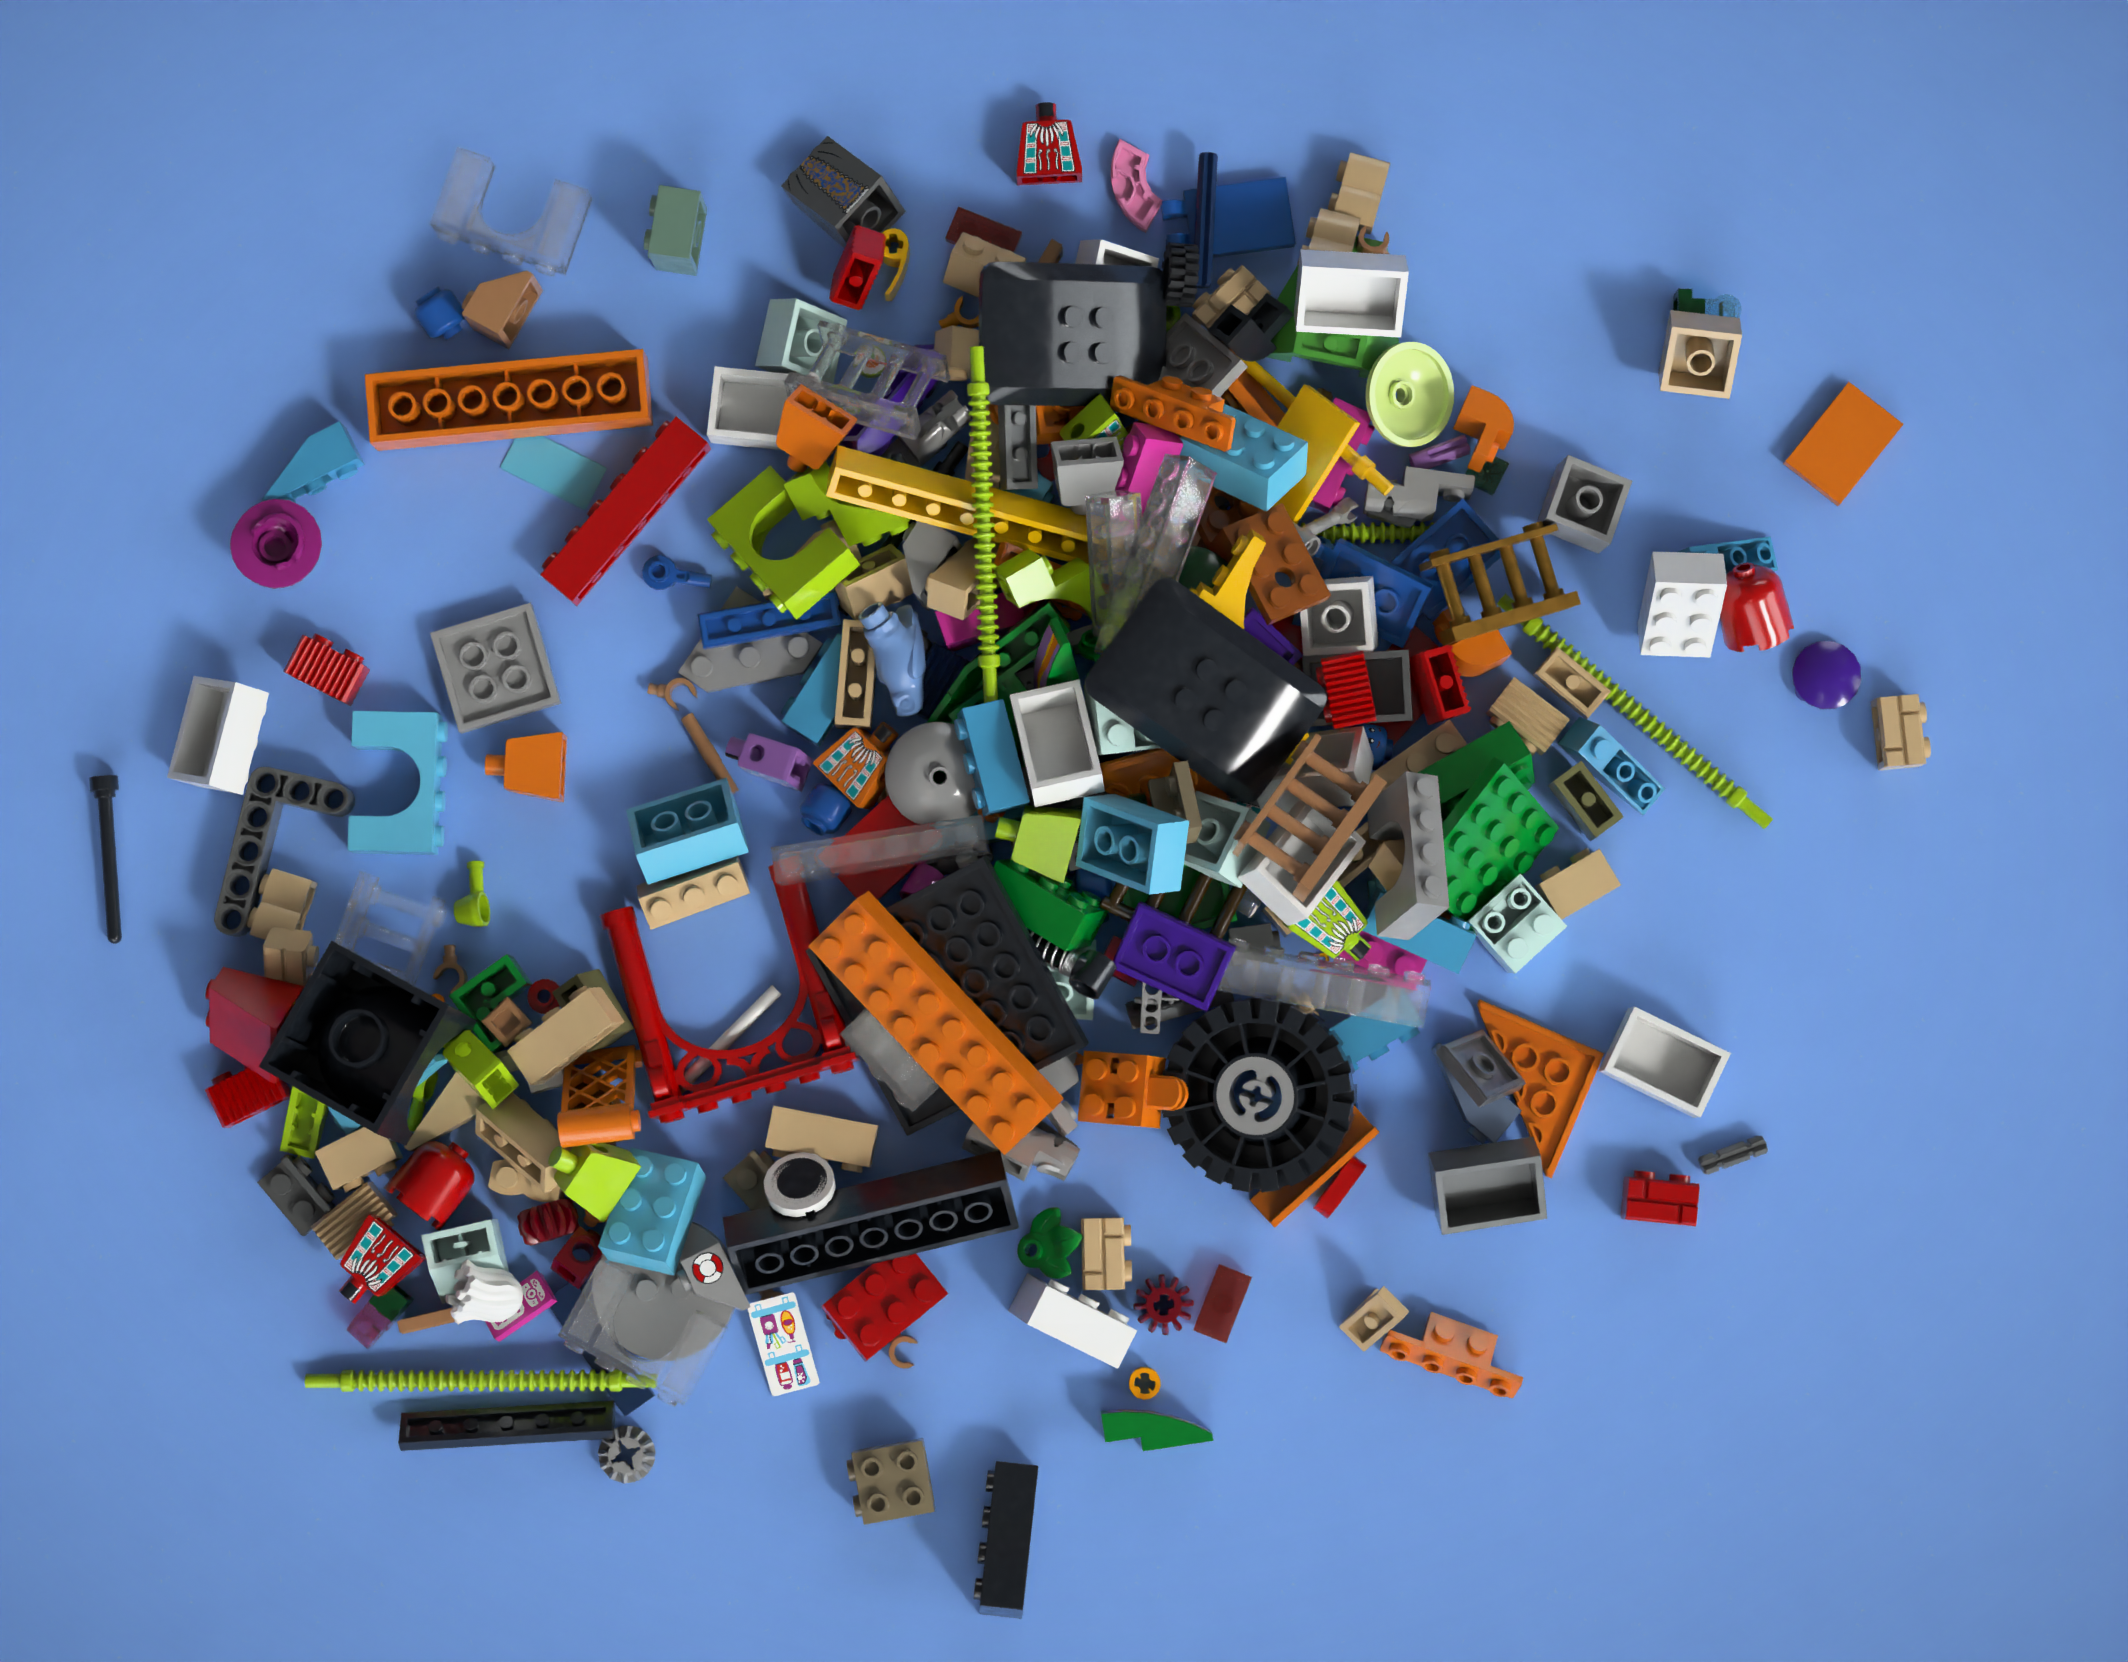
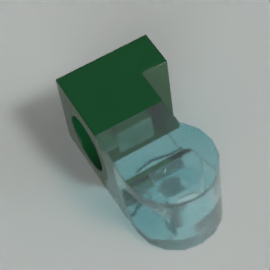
M1678 288L1673 296L1674 311L1739 318L1742 311L1741 303L1733 295L1724 294L1716 299L1692 298V289Z

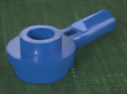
M663 555L649 558L642 569L645 583L655 590H665L676 583L710 588L712 584V575L677 569L674 562Z

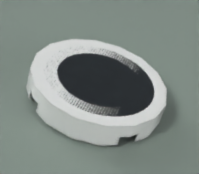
M805 1152L788 1154L777 1160L768 1169L764 1179V1191L771 1207L782 1215L791 1217L806 1216V1212L812 1210L817 1212L823 1209L832 1199L836 1189L833 1169L828 1162L816 1154Z

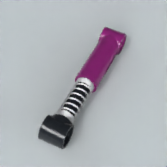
M918 863L899 892V895L903 899L945 876L932 866ZM1028 930L1046 965L1050 964L1052 970L1058 968L1060 974L1069 977V984L1080 994L1091 999H1099L1117 969L1111 959L1095 950H1087L1081 954L1075 950L1064 951L1035 932Z

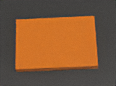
M1848 382L1783 464L1836 506H1839L1900 430L1903 423Z

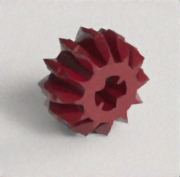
M567 1198L523 1210L517 1216L520 1236H523L524 1243L530 1246L573 1234L579 1227L577 1209L574 1208L572 1200Z
M1159 1274V1287L1155 1288L1150 1278L1145 1280L1146 1285L1151 1290L1149 1294L1142 1289L1136 1290V1294L1139 1297L1145 1298L1146 1302H1136L1133 1304V1308L1136 1310H1147L1137 1320L1139 1323H1143L1151 1317L1153 1320L1149 1324V1332L1153 1333L1159 1322L1162 1323V1334L1168 1335V1322L1172 1321L1177 1331L1182 1329L1181 1324L1176 1319L1178 1315L1185 1320H1190L1191 1315L1188 1312L1182 1311L1181 1308L1182 1306H1193L1194 1301L1192 1299H1180L1181 1296L1190 1291L1188 1286L1182 1287L1177 1292L1174 1290L1179 1282V1278L1174 1276L1169 1287L1165 1286V1275ZM1163 1294L1168 1295V1301L1173 1299V1307L1167 1309V1314H1159V1308L1154 1310L1153 1307L1154 1302H1158L1160 1295Z

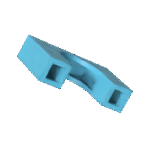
M353 711L351 746L358 750H397L407 753L418 767L420 787L412 804L398 814L390 816L349 815L348 851L358 854L438 855V847H443L444 827L439 826V812H444L446 803L445 792L440 791L441 777H445L447 771L446 756H441L442 742H447L448 724L446 721H443V716L437 712Z

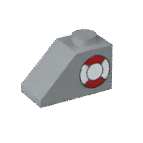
M720 1243L679 1262L681 1270L676 1273L685 1291L691 1289L695 1296L740 1311L751 1307Z

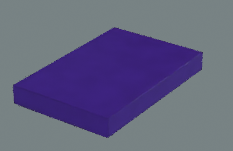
M1140 901L1114 956L1113 962L1117 967L1116 970L1204 1011H1208L1237 945Z

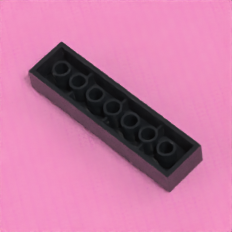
M1000 1150L837 1189L834 1191L832 1199L823 1209L817 1212L814 1210L806 1212V1216L802 1217L782 1215L771 1206L723 1217L726 1247L737 1280L745 1295L1019 1228Z

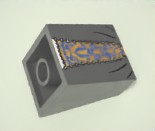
M829 136L813 149L806 160L781 185L792 202L843 248H845L854 226L859 225L882 233L890 229L906 212L880 174Z

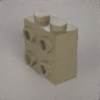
M923 1438L854 1450L851 1453L852 1459L847 1460L848 1476L850 1482L856 1481L858 1495L853 1496V1505L856 1517L862 1516L864 1525L935 1512L936 1507Z

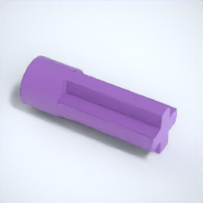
M1461 435L1411 453L1408 457L1411 467L1431 469L1469 455L1471 449L1467 443L1466 436Z

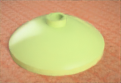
M1418 342L1398 343L1386 349L1374 362L1366 383L1367 411L1376 430L1387 441L1402 447L1425 445L1443 431L1449 421L1454 404V384L1444 359L1431 347Z

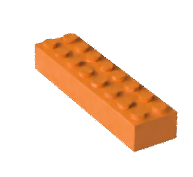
M643 349L365 374L370 444L377 451L653 426L648 358Z
M870 891L855 899L808 946L1004 1155L1064 1099Z

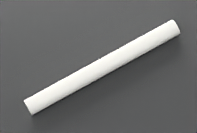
M771 985L708 1049L727 1050L782 994ZM699 1057L685 1071L687 1081L693 1084L712 1065V1062L706 1058ZM680 1085V1089L683 1094L686 1091V1089Z

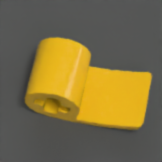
M896 228L887 229L882 232L886 236L883 262L888 266L899 268L890 287L885 292L886 301H892L903 283L910 257L908 238L903 231ZM892 242L899 244L897 253L889 252L888 247H891Z

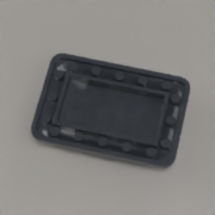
M999 261L985 265L980 272L979 346H983L985 382L989 383L990 390L986 400L990 401L991 405L1087 406L1101 394L1110 406L1114 377L1121 375L1146 385L1159 381L1162 367L1166 368L1167 305H1165V290L1167 282L1164 273L1159 268L1152 266Z
M1172 578L1158 579L1150 586L1085 678L1087 693L1094 700L1179 761H1188L1189 768L1241 803L1253 802L1261 796L1323 711L1327 702L1326 692L1320 684Z

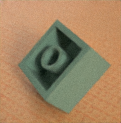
M659 185L657 196L652 195L650 200L649 215L653 216L652 229H646L644 250H648V258L651 259L656 270L697 276L707 215V207L701 191Z

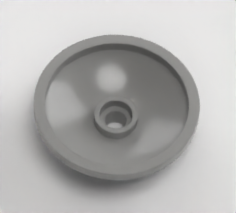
M928 722L913 727L896 741L887 757L885 785L891 801L906 818L922 826L933 828L953 826L968 819L978 810L972 797V788H976L973 775H968L964 767L963 754L967 753L964 740H958L954 724ZM938 770H942L946 774V778L942 783L933 781V774Z

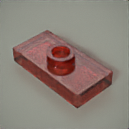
M1218 1264L1193 1330L1227 1343L1252 1277Z

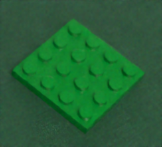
M1496 757L1491 760L1442 823L1449 908L1445 911L1450 916L1453 915L1468 921L1518 874L1523 876L1524 873L1529 871L1534 860L1544 847L1553 840L1555 833L1559 829V826L1508 766Z

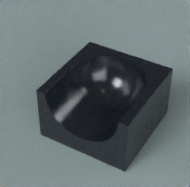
M331 941L259 1067L370 1131L406 1146L413 1135L407 1123L409 1105L421 1076L439 1050L448 1041L465 1030L472 1031L477 1020L364 957Z

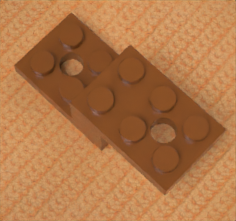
M1194 477L1178 482L1175 489L1206 548L1220 555L1228 564L1234 556L1231 550L1241 535L1247 536L1250 529L1264 537L1266 545L1253 568L1248 590L1267 626L1329 599L1331 594L1283 503L1270 508L1266 512ZM1222 496L1226 498L1230 503V509H1219L1214 502V497ZM1282 572L1288 575L1291 580V586L1283 587L1279 585L1275 579V573Z

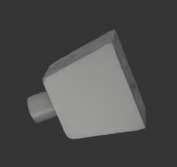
M1117 437L1051 442L1055 483L1062 505L1071 506L1070 508L1075 514L1086 515L1091 511L1092 504L1108 503L1111 501L1124 464Z

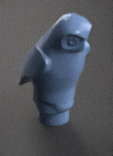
M882 602L874 603L864 609L858 618L864 626L865 638L868 639V644L873 651L878 679L881 683H885L889 689L896 715L901 717L914 716L923 709L924 675L926 670L924 641L918 613L912 609V605L901 606L894 613L888 612Z

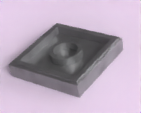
M1483 1029L1444 1044L1435 1053L1479 1108L1519 1091L1526 1084L1525 1080Z

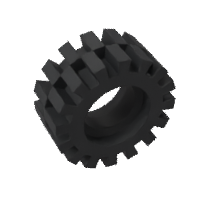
M1168 242L1163 255L1164 262L1162 261V272L1167 282L1165 305L1192 307L1195 301V294L1197 293L1196 285L1199 280V249L1195 244Z

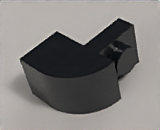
M1266 293L1248 315L1230 304L1208 331L1239 358L1253 362L1264 359L1277 349L1271 340L1294 314L1287 306Z

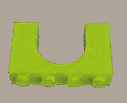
M768 466L707 520L715 530L711 536L724 551L730 547L734 551L730 557L742 571L749 568L753 572L749 578L761 592L768 588L772 593L768 598L781 613L788 610L797 620L860 566V563L850 549L829 527L792 557L782 560L763 558L762 547L767 534L778 522L795 509L783 485L786 481L771 466Z

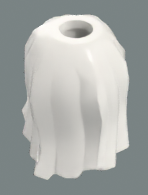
M467 1259L462 1263L461 1268L456 1270L454 1278L458 1279L454 1286L456 1294H448L445 1298V1302L452 1305L450 1314L458 1325L463 1321L473 1319L503 1322L516 1314L521 1307L523 1291L522 1286L512 1273L503 1269L478 1267Z

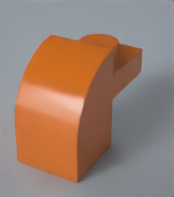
M1473 385L1464 400L1453 427L1456 431L1478 439L1467 468L1480 473L1486 461L1493 462L1498 448L1505 449L1514 429L1513 415L1507 404L1498 396Z
M1449 609L1442 611L1432 623L1435 635L1440 643L1442 641L1439 632L1449 629V621H1452ZM1499 630L1448 644L1453 647L1451 652L1455 653L1453 658L1457 660L1455 664L1459 667L1457 672L1465 677L1483 675L1501 666L1512 654Z

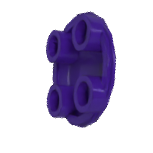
M1819 641L1805 647L1796 657L1792 669L1795 694L1800 700L1819 709H1836L1847 704L1857 694L1861 683V666L1855 654L1844 645L1833 641Z

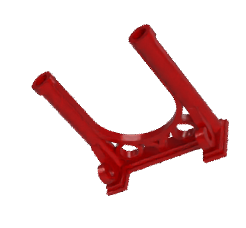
M801 857L782 861L768 867L798 967L800 981L798 997L790 1015L777 1030L763 1040L746 1047L731 1050H713L696 1046L680 1037L663 1016L637 925L634 907L629 906L616 909L599 916L602 928L607 930L655 1101L650 1103L651 1111H648L649 1118L659 1119L660 1123L664 1124L685 1118L684 1111L697 1108L698 1114L718 1109L717 1102L731 1098L732 1104L743 1102L753 1098L751 1093L753 1091L765 1088L766 1094L787 1089L785 1082L798 1078L800 1084L821 1079L819 1072L831 1069L834 1075L853 1070V1062L860 1061L859 1054L854 1052L846 1024L806 953V950L809 949L808 946L820 933L803 873L806 870ZM808 997L817 1029L809 1024L798 1021ZM792 1028L805 1030L811 1034L813 1044L808 1052L797 1056H791L785 1052L783 1040ZM667 1038L688 1052L680 1060L676 1070ZM776 1043L775 1050L778 1056L792 1064L760 1073L762 1060L766 1055L772 1053L768 1047ZM822 1044L824 1053L822 1054V1056L814 1058V1056L819 1052L820 1045ZM755 1054L752 1057L751 1064L745 1059H741V1057ZM696 1056H700L712 1062L714 1075L709 1081L694 1085L687 1081L685 1069ZM718 1059H727L726 1065L740 1067L747 1077L716 1086L723 1074L722 1064ZM680 1085L686 1090L693 1091V1093L682 1096Z

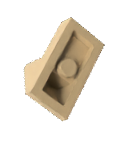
M1383 1286L1380 1290L1375 1289L1341 1323L1339 1328L1364 1352L1403 1320L1409 1310Z

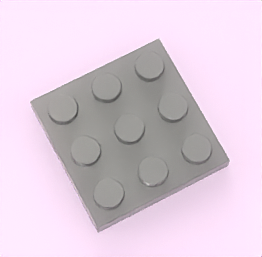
M531 603L430 633L459 733H466L562 704Z

